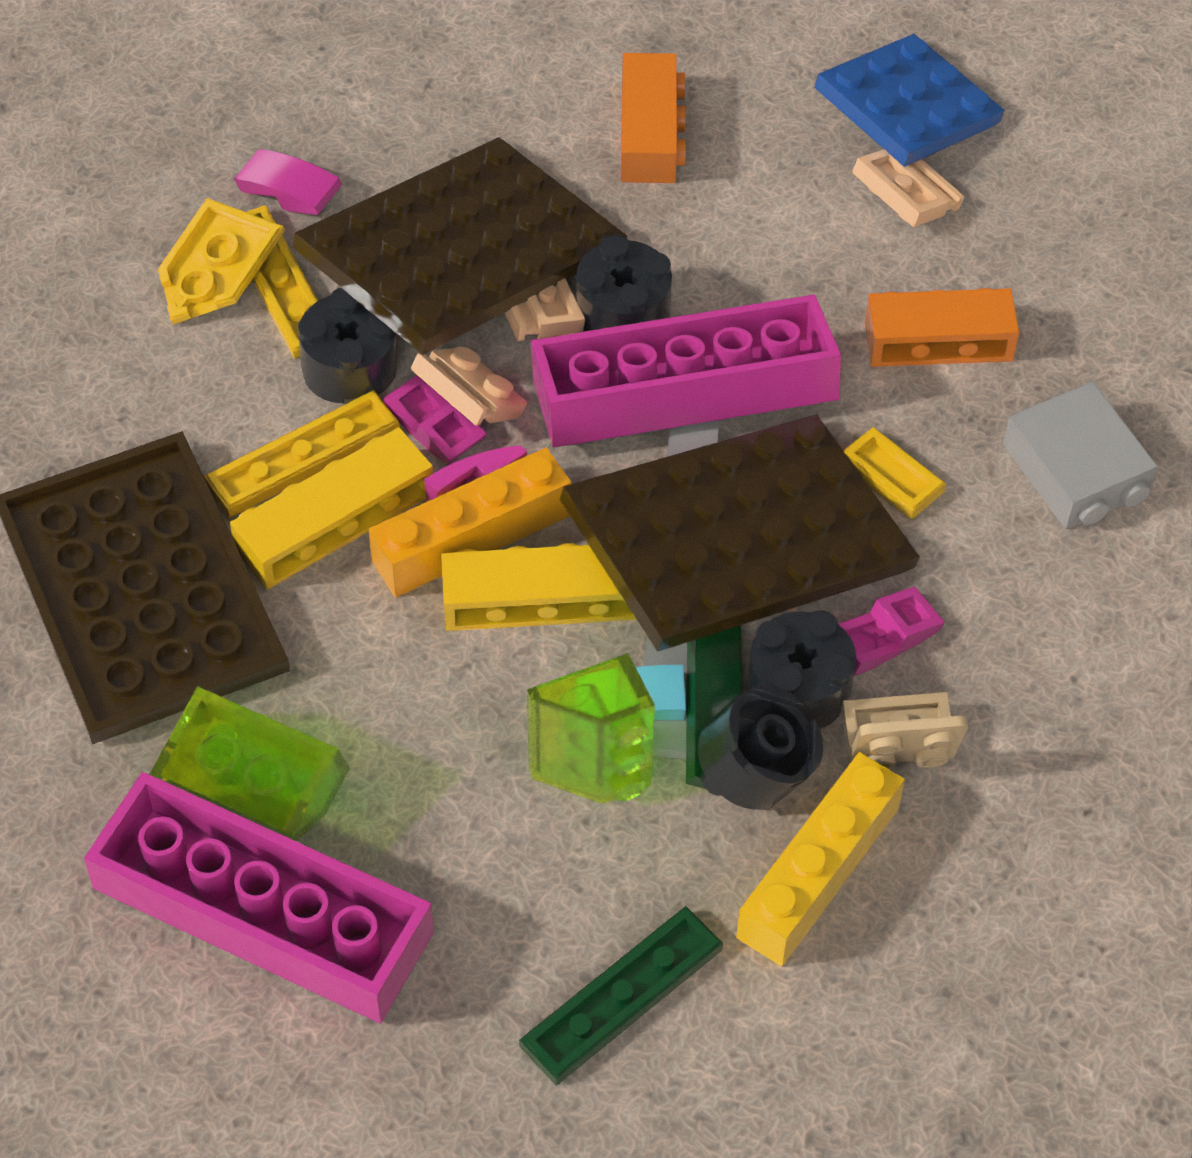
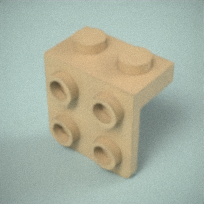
M948 692L843 700L841 706L849 764L858 752H861L889 770L894 768L896 763L916 762L918 767L924 768L941 766L949 761L948 759L954 758L968 730L967 717L951 716Z

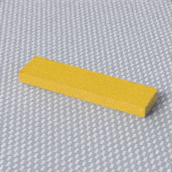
M266 205L246 211L276 223ZM282 235L252 281L295 359L300 357L298 324L307 309L317 302L318 299Z
M372 390L206 474L204 478L214 498L227 516L231 518L282 492L289 485L299 483L322 471L330 462L336 459H343L361 449L374 437L384 436L400 427L399 421L378 394Z

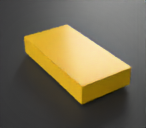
M874 427L844 450V453L869 487L911 520L945 492L946 483Z

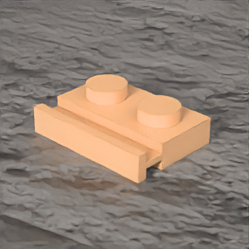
M884 149L857 158L852 171L856 177L867 185L871 192L878 195L898 213L901 219L908 222L912 227L943 217L947 210L951 209L955 212L960 208L965 197L924 160L921 159L904 167Z
M565 278L559 281L556 286L552 285L539 292V295H533L528 298V301L518 306L515 305L504 313L517 341H524L525 335L536 334L537 338L540 339L583 332L585 317Z
M457 346L450 349L435 350L431 352L429 357L418 353L411 367L413 372L475 426L481 425L483 419L489 423L517 419L522 415L528 403L513 390L514 387L510 381L495 375L481 363V358L476 352L466 347Z

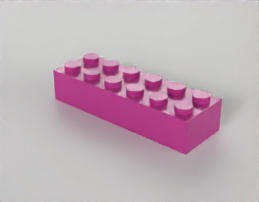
M815 294L531 340L534 387L553 448L839 400L841 354Z
M143 771L84 857L94 890L380 1024L434 934L432 905L430 902Z

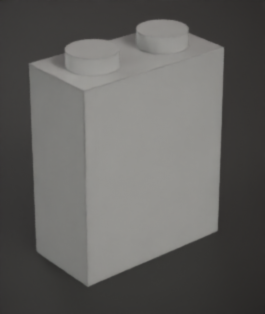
M1093 381L1013 414L1008 419L1003 445L1065 530L1081 523L1085 526L1093 525L1100 521L1107 512L1123 505L1134 507L1149 496L1158 466Z

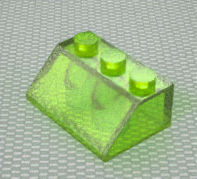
M629 653L527 689L528 771L533 780L601 804L616 798L619 801L631 800L639 796L646 787L651 786L655 704Z
M197 686L149 775L297 841L326 815L350 768L338 748Z

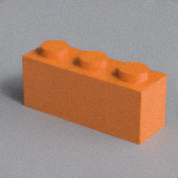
M623 53L621 182L675 183L676 166H685L686 139H677V133H685V105H677V99H685V72H677L676 53Z
M1011 288L932 290L922 292L889 291L868 294L864 323L871 367L1012 362L1014 359L1019 328Z

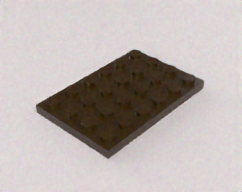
M498 137L295 232L293 248L413 348L424 355L509 311L515 305L518 306L528 301V298L533 295H539V292L552 285L556 286L562 279L568 280L574 277L582 258L590 250L600 245L605 237L620 235L627 239L628 236L510 144Z
M817 414L563 486L560 496L561 503L657 652L904 573L915 568L920 558Z
M183 431L0 494L1 522L92 745L290 671L289 660Z

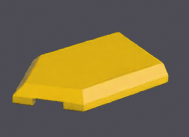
M206 198L158 268L172 324L174 325L237 303L284 233V226Z

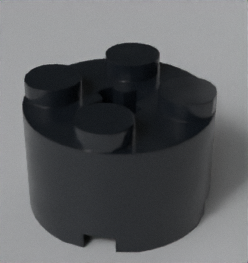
M620 235L607 236L601 241L600 245L590 250L580 261L576 272V301L585 317L584 332L670 318L672 273L671 262L668 256L659 253L656 249L644 243L627 240Z
M337 288L330 296L315 302L304 313L298 324L300 361L305 383L314 394L326 401L344 404V399H356L372 390L380 395L390 386L395 378L397 366L396 333L342 288Z
M824 610L790 612L777 616L770 621L763 622L757 628L751 647L747 688L749 690L758 685H771L790 692L804 704L800 710L806 716L809 723L815 719L819 728L822 729L832 724L840 716L843 700H849L856 666L854 644L848 633L838 624L837 619L830 612Z
M758 685L738 695L709 720L702 729L698 741V756L703 770L701 780L708 792L716 796H723L731 803L743 808L767 810L807 780L821 763L823 738L815 719L809 723L806 716L800 710L804 704L796 696L784 689L771 685Z

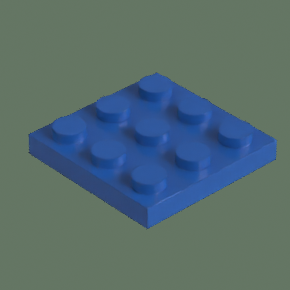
M911 34L819 73L814 87L904 167L995 126L1001 122L1004 109L916 34Z

